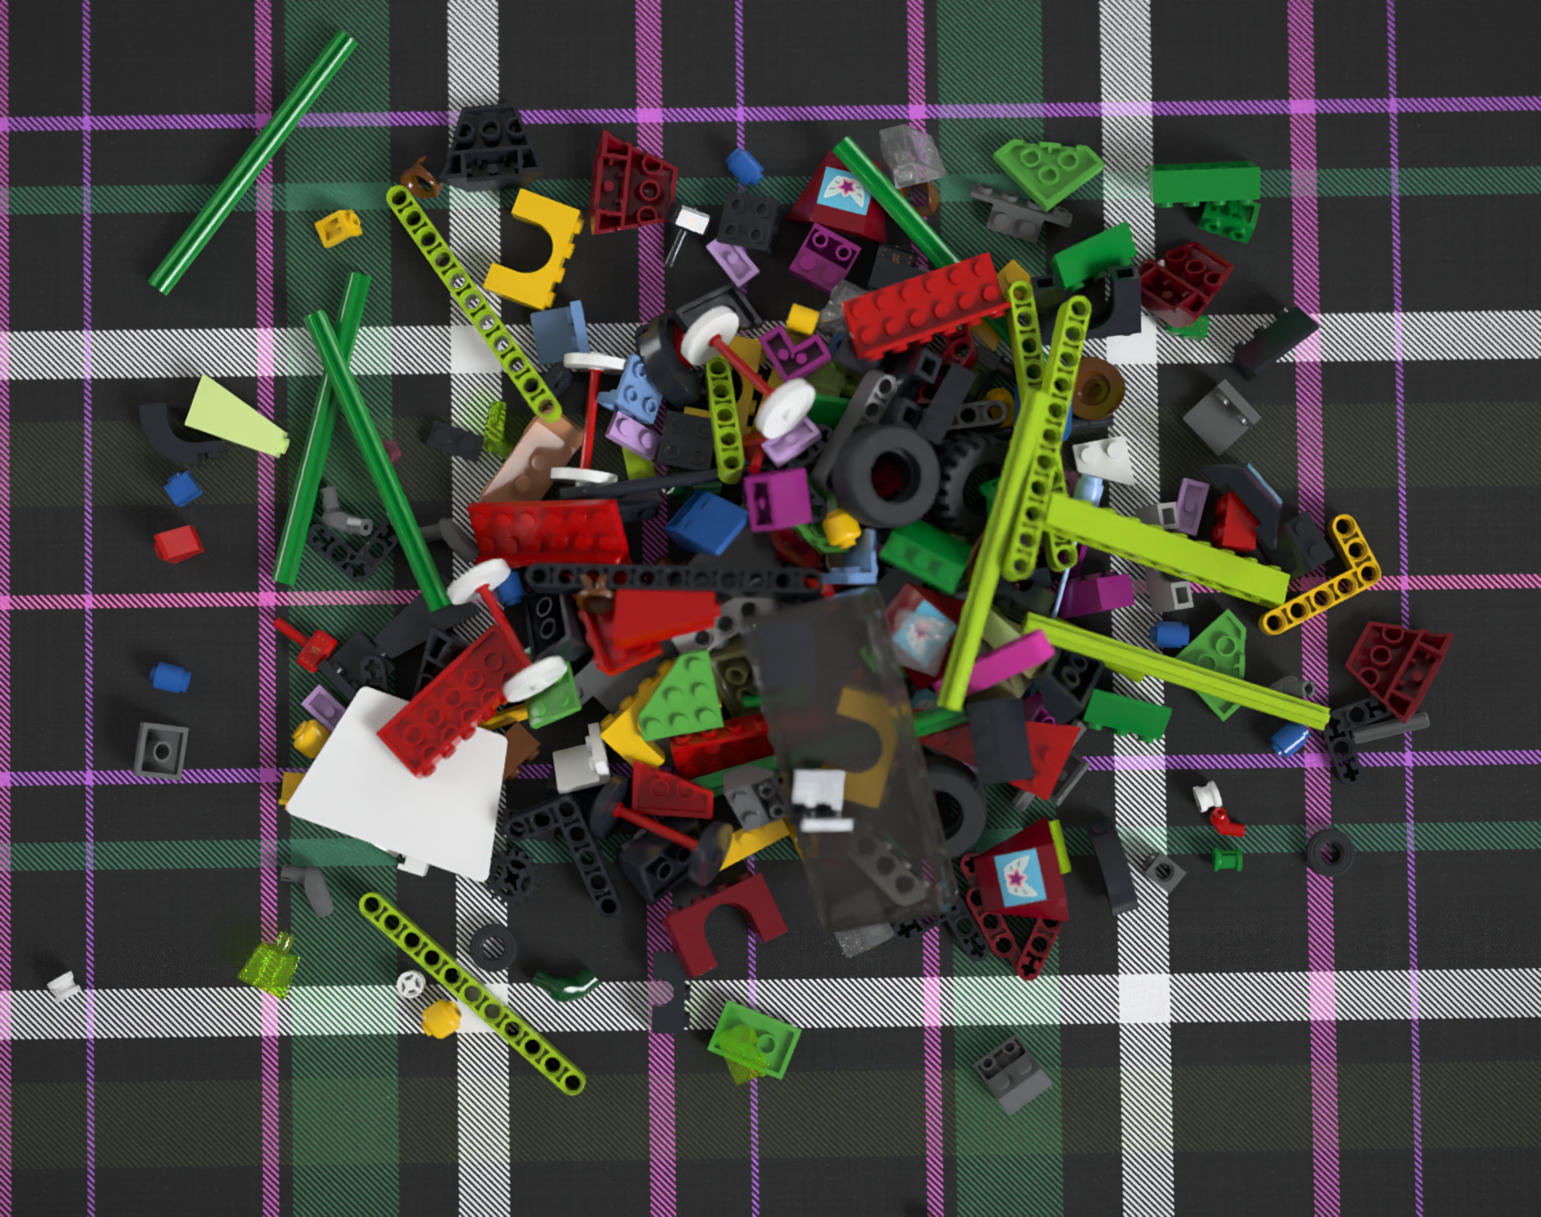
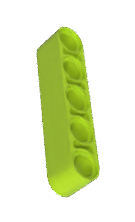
M716 356L708 360L705 373L719 478L726 484H735L741 480L744 466L740 429L730 364L725 358ZM713 372H720V373H722V374H721V375H715V374H713ZM716 395H723L725 398H718ZM721 418H726V419H728L729 421H727V422H722V421H720L719 419H721ZM723 442H731L733 445H724ZM732 465L736 469H728L726 466Z

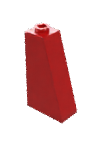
M617 589L613 636L615 650H624L715 628V618H720L721 602L716 601L715 591Z

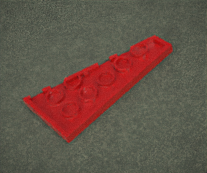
M911 709L912 714L919 711H923L919 709ZM1026 721L1035 778L1009 782V784L1048 801L1081 727ZM969 722L914 738V740L976 768Z

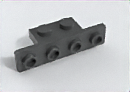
M979 182L978 184L972 183L969 196L993 203L986 225L988 229L1036 244L1044 220L1068 228L1071 225L1073 215L1062 207L1055 206L1045 212L1032 198L1026 200L1018 197L1012 191L1005 190L1001 192L993 189L987 183Z
M1078 719L1067 725L1081 727L1074 745L1087 729ZM1072 749L1049 797V800L1057 806L1063 802L1091 765ZM1019 788L1014 794L1012 804L1023 812L1035 795Z

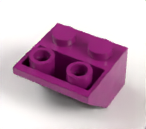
M815 222L791 264L789 274L835 299L862 248Z
M806 468L764 471L756 475L751 474L745 478L752 532L778 530L812 522Z

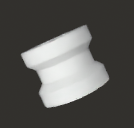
M1214 781L1208 782L1204 787L1195 786L1192 788L1195 801L1201 813L1207 811L1211 806L1216 808L1222 806L1221 797Z
M417 970L404 972L397 981L399 993L406 998L418 996L426 986L424 975Z
M71 971L47 984L49 989L55 992L57 1003L81 991L80 986L74 983V975Z

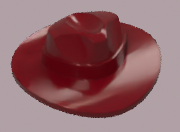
M895 456L886 459H876L877 465L870 471L871 487L881 500L886 499L901 487L902 470Z
M791 527L767 530L768 537L774 544V557L779 561L791 562L799 567L809 568L817 564L823 556Z

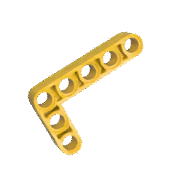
M795 303L786 324V334L794 347L814 335L820 313ZM773 366L767 384L776 392L785 384ZM764 395L754 419L751 433L759 432V429L756 427L757 417L761 408L768 400Z
M1346 514L1336 516L1329 521L1327 527L1328 533L1348 570L1285 602L1284 605L1264 613L1259 619V628L1264 634H1280L1367 589L1380 580L1381 569L1353 517ZM1339 520L1347 524L1348 528L1345 534L1339 533L1336 529V523ZM1351 544H1356L1360 549V554L1357 558L1349 554L1348 550ZM1364 567L1372 571L1370 581H1365L1361 576V571ZM1341 579L1347 581L1349 585V590L1345 594L1341 593L1337 587ZM1317 591L1325 595V603L1322 606L1317 605L1314 601V595ZM1293 604H1298L1302 608V614L1299 618L1291 615L1290 608ZM1270 616L1278 619L1279 626L1275 631L1267 626V619Z

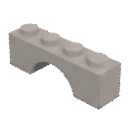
M1176 502L1134 509L1136 518L1141 520L1140 523L1162 526L1164 531L1169 533H1175L1180 529ZM1144 565L1152 614L1194 607L1189 580Z

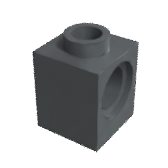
M1159 851L1156 854L1152 852L1142 864L1145 868L1141 872L1169 894L1186 874L1183 869ZM1160 863H1165L1168 867V874L1163 878L1157 877L1155 869Z

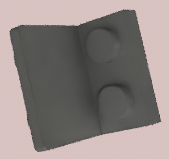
M1224 379L1183 417V421L1216 456H1219L1262 417Z

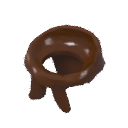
M424 155L411 168L401 174L400 182L402 186L416 197L423 199L437 198L439 192L444 188V183L439 182L437 184L433 176L423 167V163L427 158ZM416 175L428 181L431 185V190L422 187L417 181Z
M916 177L906 181L903 186L901 184L897 185L898 191L906 200L909 190L913 187H922L927 191L928 198L926 203L921 207H913L921 217L933 215L936 211L940 197L937 188L932 183L931 177Z
M582 575L585 589L576 594L577 605L582 611L602 614L610 612L615 608L616 593L605 588L607 575L600 576L597 579V583L590 580L587 575Z

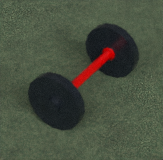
M622 774L612 777L601 790L592 809L589 821L592 835L600 839H608L617 831L624 819L631 821L694 851L689 867V878L691 882L699 886L709 884L720 871L730 850L733 838L731 825L722 820H716L706 829L699 841L630 810L633 792L632 779Z

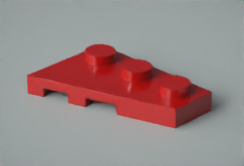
M634 760L633 811L647 815L712 819L714 790L640 760Z

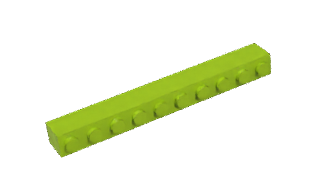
M1053 491L1049 495L1042 526L1043 531L1270 609L1284 605L1290 574L1281 572L1280 567L1258 564V560L1254 558L1235 556V552L1231 550L1212 548L1208 542L1189 540L1185 534L1169 533L1164 531L1162 526L1140 523L1141 520L1139 518L1117 515V511L1113 509L1094 507L1090 501L1068 498L1069 495L1061 491Z

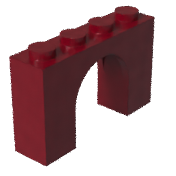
M748 871L736 877L738 882L731 886L726 882L713 888L715 894L709 897L701 894L689 900L691 905L684 909L679 905L666 911L668 917L661 919V922L688 978H694L718 966L704 936V922L709 912L720 904L732 905L745 915L758 944L767 942L788 931L761 872L753 875L751 871Z

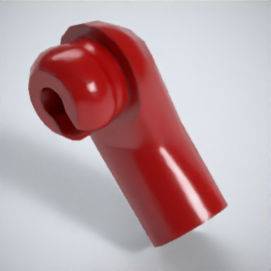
M1222 807L1213 809L1210 813V822L1219 834L1244 837L1245 824L1230 822L1225 814V809Z

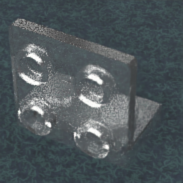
M901 607L895 618L897 622L885 659L933 676L937 675L953 624Z

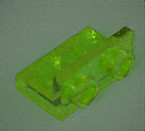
M743 1023L716 1035L736 1086L766 1075L765 1068H768L769 1065L764 1053L758 1054L755 1043L759 1042L753 1027L748 1028L747 1024Z

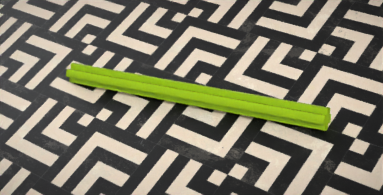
M1026 389L937 699V705L958 711L961 709L1050 395Z
M1027 612L1022 622L1021 635L1041 628L1051 645L1323 731L1325 724H1328L1330 718L1328 714L1330 708L1031 612Z

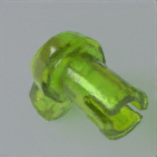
M492 401L489 405L485 421L484 448L488 453L495 452L506 460L514 449V446L504 439L507 405L501 401Z

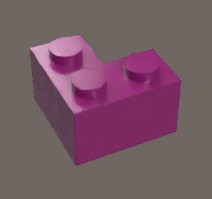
M780 324L758 338L784 384L796 379H804L833 361L831 354L818 333L794 347Z
M1115 570L1085 576L1086 581L1081 582V578L1067 580L1059 610L1061 619L1135 605L1129 573L1118 575V571ZM1059 587L1055 588L1056 595L1058 593Z

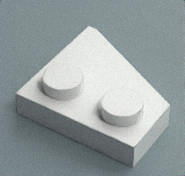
M1125 435L1072 446L1078 473L1090 474L1103 480L1121 483L1129 487L1135 485Z

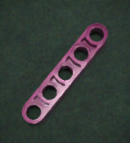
M1038 628L975 657L964 698L1050 658L1055 651L1043 630ZM944 675L940 680L931 684L938 696Z

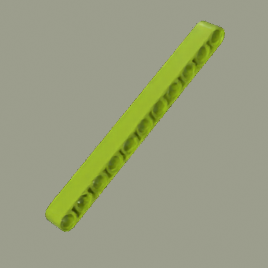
M396 185L391 187L386 195V200L534 412L546 423L556 422L561 417L562 408L412 194L404 186ZM406 196V200L403 204L396 205V202L400 197ZM420 216V222L417 225L411 226V220ZM435 237L432 245L425 246L428 238ZM443 258H450L446 266L439 267V263ZM459 278H464L463 285L455 288V281ZM479 299V303L475 308H468L471 300ZM487 320H494L491 328L483 329V325ZM501 341H509L506 349L498 350V345ZM523 361L521 370L512 371V367L516 362ZM537 382V390L532 393L527 392L529 384ZM552 403V411L548 414H543V406Z
M1019 280L1014 282L1005 291L1003 296L1006 303L1011 302V307L1006 308L1005 312L1022 406L1026 389L1041 390L1046 366L1033 290L1029 283ZM1013 290H1018L1022 293L1023 301H1019L1014 297ZM1018 316L1025 317L1028 322L1027 327H1023L1018 323ZM1022 342H1027L1031 345V353L1023 350ZM1027 368L1035 371L1036 379H1030L1027 376ZM1049 406L1048 412L1054 418L1053 408ZM1043 432V440L1049 444L1050 438L1047 433ZM1060 450L1053 477L1054 483L1051 486L1050 493H1053V491L1067 493ZM1037 457L1036 463L1039 468L1043 469L1044 463ZM1042 530L1048 566L1056 572L1072 567L1077 560L1075 541L1063 537L1057 538L1054 534ZM1058 552L1066 555L1067 562L1065 565L1058 562Z
M1083 296L1072 297L1064 302L1058 311L1040 392L1046 393L1050 397L1001 565V573L1009 581H1016L1027 577L1033 570L1091 312V305ZM1071 305L1077 308L1078 316L1072 312ZM1066 330L1072 334V341L1066 337ZM1060 356L1066 359V367L1061 364ZM1054 381L1060 384L1061 392L1055 389ZM1049 406L1054 409L1055 418L1050 416L1048 412ZM1043 432L1048 434L1050 438L1049 444L1043 440ZM1037 457L1043 461V469L1038 467L1036 463ZM1031 483L1037 486V495L1031 491ZM1026 509L1031 512L1032 521L1025 517ZM1020 535L1026 539V547L1020 544ZM1014 561L1019 563L1021 567L1020 573L1015 572L1013 568Z
M375 891L365 894L360 899V911L563 1092L568 1095H576L582 1091L586 1083V1077L582 1070L383 894ZM369 897H375L379 901L377 911H371L367 908L366 902ZM389 915L398 917L399 926L397 929L388 927L386 919ZM410 932L416 933L419 936V944L416 947L410 946L406 941V936ZM429 950H434L439 954L438 964H430L427 961L426 954ZM449 968L458 970L460 977L457 982H451L447 979L446 971ZM468 986H475L479 989L480 996L478 999L472 1000L468 998L466 994ZM488 1004H496L499 1007L500 1014L498 1017H490L487 1014L486 1007ZM511 1021L518 1023L520 1026L519 1034H509L506 1030V1024ZM530 1039L537 1040L540 1044V1050L536 1053H531L526 1048V1042ZM550 1057L557 1058L560 1061V1068L555 1071L548 1069L546 1060ZM576 1075L580 1079V1086L577 1088L569 1087L566 1083V1077Z

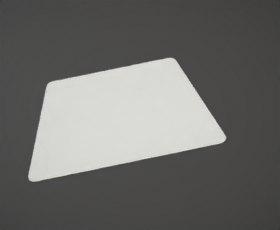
M369 687L361 688L287 804V811L299 818L479 882L485 881L489 876L507 739L500 734L476 727V733L469 740H462L455 746L457 750L447 760L443 758L435 765L437 769L428 778L422 777L418 779L414 777L376 735L409 702Z

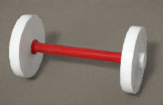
M725 306L710 310L702 315L685 335L681 345V354L691 365L698 366L707 363L712 357L722 354L768 399L757 417L756 427L766 438L772 439L784 435L794 428L809 411L814 401L815 391L805 380L796 379L788 382L775 392L728 346L739 326L737 315L729 307Z
M590 352V354L566 353L564 355L563 365L565 367L590 372L580 468H551V480L575 484V487L617 482V475L590 469L598 404L596 399L599 393L601 374L622 375L628 360L606 356L605 353Z
M494 559L460 576L447 589V595L455 605L464 604L482 597L524 670L510 680L503 689L507 700L516 702L531 697L552 685L567 671V665L559 656L543 660L535 665L532 664L491 593L493 589L506 580L511 571L505 560Z

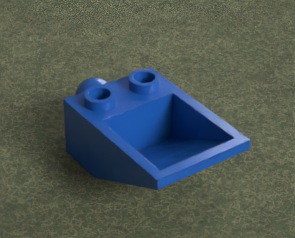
M696 490L679 511L675 513L663 530L683 551L719 556L748 522L750 513L708 491Z

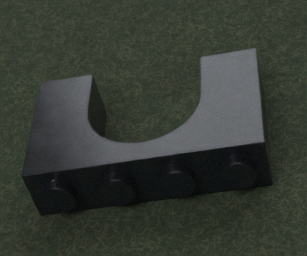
M1136 265L1109 268L1110 295L1108 301L1099 311L1089 316L1084 340L1104 339L1120 335L1130 336L1142 333L1141 278ZM1057 274L1030 277L1041 342L1045 346L1051 345L1058 311L1061 306V288ZM1066 330V337L1072 341V334Z

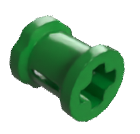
M1213 847V870L1218 871L1220 868L1241 871L1242 849L1219 850L1218 847Z

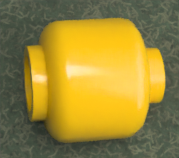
M844 508L826 514L822 527L829 545H839L841 550L854 546L856 544L855 539L861 535L858 521L850 517L844 511Z
M304 720L292 735V738L295 739L293 745L308 758L315 759L332 732L316 720L308 722Z
M439 999L423 1011L421 1026L428 1036L433 1035L438 1039H443L460 1027L462 1013L454 1001Z

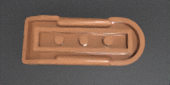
M544 406L542 408V413H550L553 409V406ZM536 414L524 430V435L497 473L482 489L478 502L541 501L554 483L550 479L551 468H564L576 450L582 445L584 429L563 414L554 423H546Z

